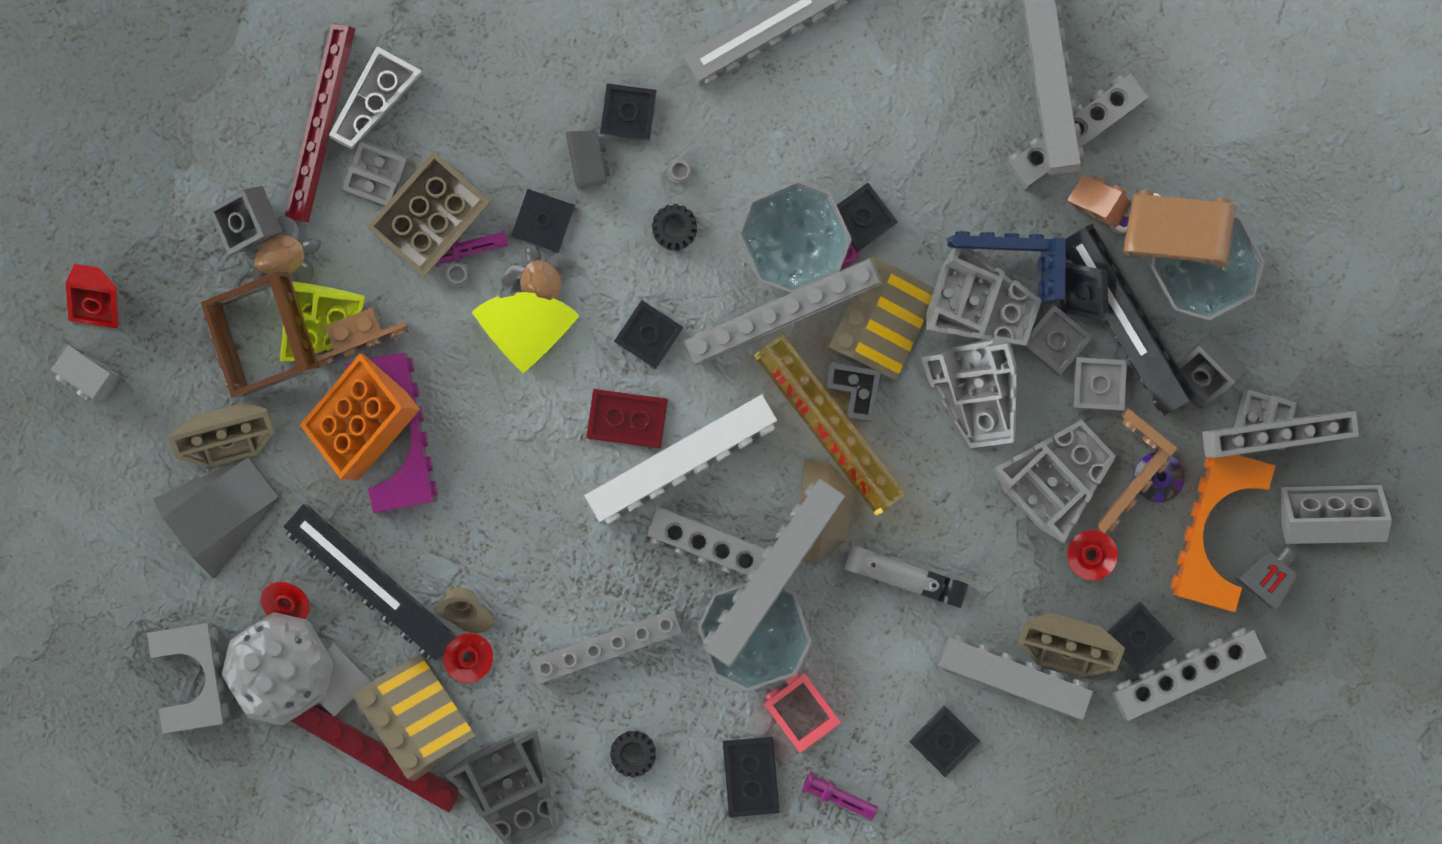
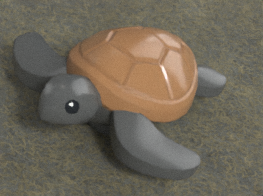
M279 216L277 221L284 229L285 235H276L268 239L259 250L254 248L245 250L247 257L254 259V265L257 268L254 273V279L257 280L265 277L266 274H273L275 272H289V274H292L298 269L300 272V282L310 284L314 269L304 256L316 252L321 242L313 238L299 242V227L295 221L286 216Z
M529 244L525 250V258L528 265L526 267L513 265L508 268L502 277L503 286L507 287L513 281L521 279L520 286L522 292L536 293L537 297L548 300L552 298L558 300L562 282L556 269L560 267L574 268L573 260L566 255L556 253L549 256L546 261H541V254L538 248Z

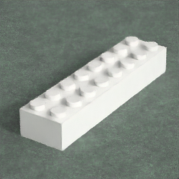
M761 394L584 496L598 521L601 523L605 521L606 524H610L621 517L619 514L621 511L628 509L631 512L642 506V499L648 496L654 499L665 492L663 489L665 486L672 483L675 487L687 480L685 475L693 470L695 474H698L709 467L707 462L714 458L719 462L731 455L729 450L735 446L742 449L752 443L751 437L758 433L763 437L775 430L774 424L777 423V419Z

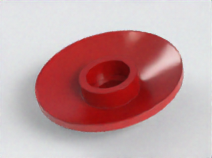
M1086 530L1077 534L1071 540L1067 549V560L1070 568L1077 576L1086 580H1099L1106 577L1113 571L1118 559V551L1114 541L1106 533L1099 530ZM1089 550H1093L1095 552V558L1093 560H1089L1087 558V552Z
M271 583L261 594V606L267 615L275 612L306 619L309 614L310 602L308 597L300 588L291 583Z
M460 634L445 649L443 657L444 667L447 673L456 681L462 683L476 682L483 678L492 666V647L479 634ZM465 652H469V658L463 660L462 655Z

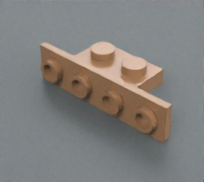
M371 307L325 326L334 350L316 357L317 361L323 367L335 362L333 357L342 353L344 357L357 353V347L366 344L367 348L382 343L380 338L390 335V338L400 336L405 333L404 328L409 326L404 321L382 330Z

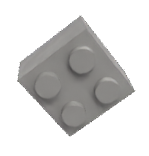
M71 345L66 347L51 371L57 374L56 380L67 387H76L78 389L76 393L79 396L93 402L96 400L105 402L121 379L120 375L91 355Z

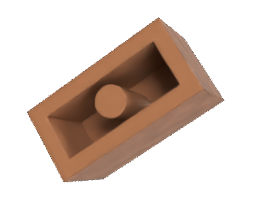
M1083 175L1067 201L1077 211L1116 228L1132 203L1125 196L1126 191L1117 185L1109 187L1105 181L1096 176L1091 179Z

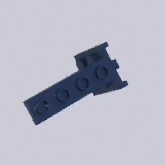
M957 231L955 235L947 238V246L954 249L1041 252V257L1038 259V271L1041 272V282L1038 283L1037 287L1038 296L1042 300L1041 303H1053L1065 299L1066 238L1044 239L1043 234H1029V238H1019L1018 233H1005L1004 237H995L993 232H981L980 236H970L968 231Z

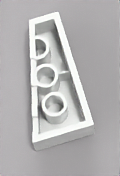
M376 47L332 128L329 137L353 150L359 141L367 135L421 76L422 70Z

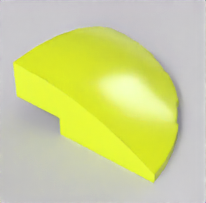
M292 281L315 354L324 350L329 351L333 346L325 326L361 312L365 296L340 289ZM283 325L280 361H295Z
M517 292L514 296L504 298L497 296L487 300L472 311L493 342L523 374L564 335L579 317V314L565 303L555 298L551 300L537 297L536 293Z

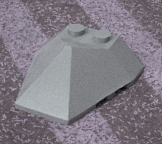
M999 337L956 344L921 357L929 383L932 388L936 387L942 396V404L952 412L956 419L954 423L970 448L1014 443L1016 441L1017 366L1010 342Z

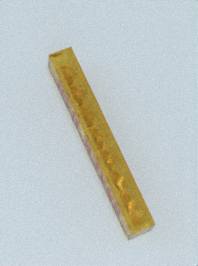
M783 333L754 355L876 516L906 495Z

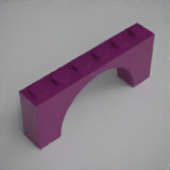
M403 352L370 359L402 387L417 405L416 397H420L417 382L412 380L411 373L415 372L412 357L408 358V354ZM351 363L345 364L346 369L351 365ZM419 407L420 410L409 422L411 445L404 464L390 479L377 486L368 488L373 513L435 502L434 496H438L436 481H431L430 471L434 470L431 456L427 457L425 447L429 446L426 431L422 432L420 423L424 421L422 407Z

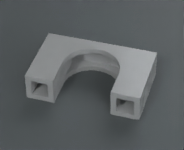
M212 622L147 633L151 658L186 654L195 658L201 664L205 673L204 688L194 701L159 708L162 734L228 722L227 717H230V708L228 702H224L223 692H226V682L220 676L219 667H222L221 653L216 651L215 642H218V631L216 627H213Z

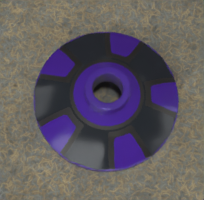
M1155 453L1148 454L1139 461L1134 471V478ZM1172 455L1167 458L1170 463L1162 471L1165 475L1164 481L1159 482L1156 476L1159 472L1156 471L1151 477L1152 485L1144 493L1140 490L1139 493L1145 499L1152 502H1166L1176 497L1181 491L1184 484V471L1180 462Z

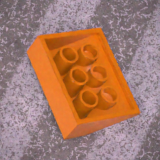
M360 353L300 426L340 479L360 480L420 409L402 387L364 354Z

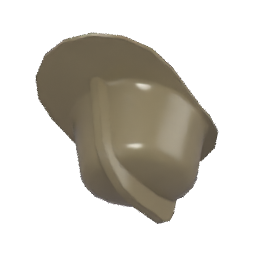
M450 586L444 599L436 606V612L440 617L468 632L482 633L489 630L493 625L491 613L479 605L477 596L470 589Z

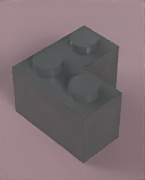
M830 363L825 390L850 394L846 419L869 423L873 421L881 371Z

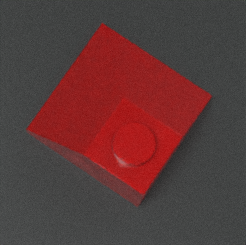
M74 264L65 282L68 321L118 329L117 287L100 268Z

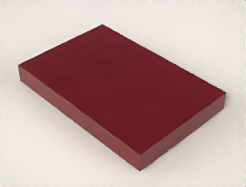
M593 389L586 439L661 449L668 399Z

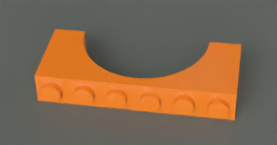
M1237 454L1222 457H1206L1204 467L1207 468L1205 478L1201 477L1197 492H1200L1199 500L1193 503L1191 509V516L1194 518L1192 525L1187 526L1184 540L1187 541L1184 551L1181 550L1177 560V565H1180L1178 575L1173 576L1170 589H1173L1172 595L1230 612H1236L1242 588L1225 580L1210 564L1203 544L1204 525L1213 507L1228 494L1241 489L1269 490L1275 470V465Z

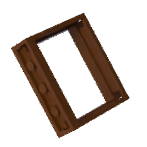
M275 272L201 302L205 314L203 317L208 323L210 339L215 345L218 354V364L223 370L226 379L225 385L229 389L231 398L247 396L320 368L289 272ZM271 287L297 367L247 385L222 306Z

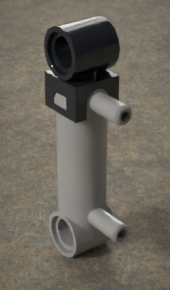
M851 545L844 566L845 570L958 608H962L969 584L854 545Z

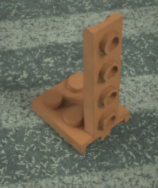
M1126 408L1121 414L1125 418L1122 423L1134 433L1137 430L1141 431L1144 434L1142 440L1153 449H1156L1157 446L1160 449L1098 521V528L1103 533L1107 530L1112 532L1121 521L1118 518L1124 510L1126 512L1130 511L1137 502L1134 499L1140 490L1143 493L1146 492L1153 483L1151 477L1156 471L1161 473L1170 462L1167 458L1177 450V447L1129 408Z

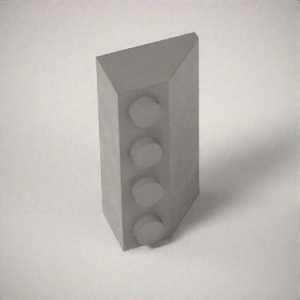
M1382 485L1281 487V524L1286 544L1388 541L1392 518Z

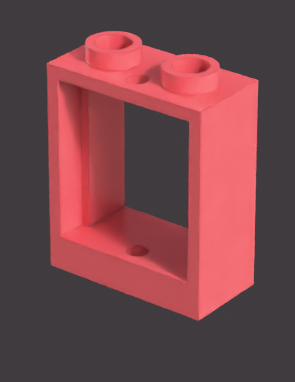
M797 672L795 676L785 680L787 685L781 690L776 687L765 695L767 700L763 703L801 753L841 722L805 673L799 675ZM804 683L826 712L828 718L798 739L773 705Z

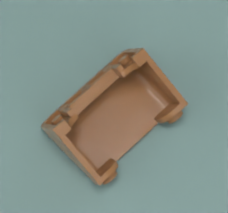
M1139 190L1138 194L1133 195L1123 252L1128 258L1139 259V256H1142V253H1144L1146 258L1160 257L1199 261L1202 264H1207L1209 260V263L1215 264L1216 267L1228 268L1236 206L1230 204L1231 200L1227 198H1215L1214 202L1154 196L1152 191Z

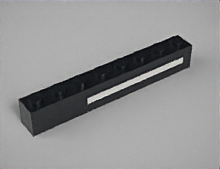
M1093 224L1082 228L1066 238L1065 257L1068 260H1071L1073 264L1107 271L1109 318L1104 322L1107 325L1110 324L1114 331L1115 341L1119 346H1123L1128 354L1127 360L1129 364L1136 368L1140 374L1141 384L1146 390L1149 389L1152 394L1156 409L1162 411L1165 416L1195 398L1196 395Z
M302 504L283 526L288 531L285 535L296 544L300 541L306 547L304 550L306 554L315 561L319 558L326 565L323 568L330 575L341 577L344 580L342 585L353 594L357 591L363 597L361 600L363 604L372 611L376 608L383 615L380 618L390 627L393 625L401 630L399 635L411 644L414 641L420 647L419 653L429 661L431 658L435 661L438 660L445 652L449 643L456 638V634L307 504Z

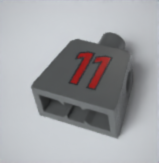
M1284 547L1277 557L1271 552H1264L1239 573L1235 579L1270 609L1277 610L1297 577V574L1289 568V565L1297 555L1287 547Z

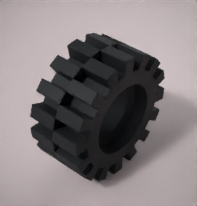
M668 204L663 209L660 208L653 218L652 231L654 238L660 246L667 248V250L679 251L682 248H687L690 243L692 244L697 234V221L693 212L688 210L686 206L678 204ZM678 218L683 221L685 229L680 236L672 237L666 233L665 224L669 219Z
M636 730L627 731L619 735L612 744L610 752L611 763L616 768L615 770L623 774V776H630L631 778L642 776L651 769L655 762L656 747L647 734ZM630 744L640 746L643 751L642 760L636 764L628 763L623 756L625 747Z

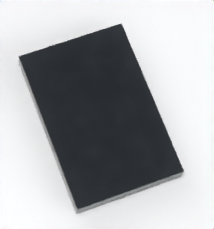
M773 736L723 740L729 817L779 813Z

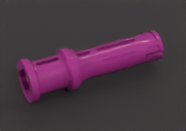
M505 231L460 243L456 241L435 266L440 267V264L454 260L460 262V260H463L462 257L508 247Z
M812 771L807 775L801 789L803 793L809 792L819 797L822 802L831 801L870 821L873 820L878 809L877 805H873L835 787L833 781L829 780L827 782L814 776Z

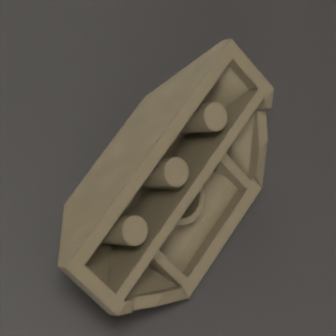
M240 403L195 415L168 435V439L177 459H185L194 464L213 467L258 455L269 438L274 434V427L266 408Z
M804 460L799 504L802 505L806 500L807 496L804 493L812 482L816 484L819 479L845 495V500L803 560L804 562L818 563L846 542L852 490L830 463Z
M1055 613L1027 619L1019 638V644L1024 647L1036 664L1081 677L1094 676L1107 671H1117L1125 649L1101 626Z

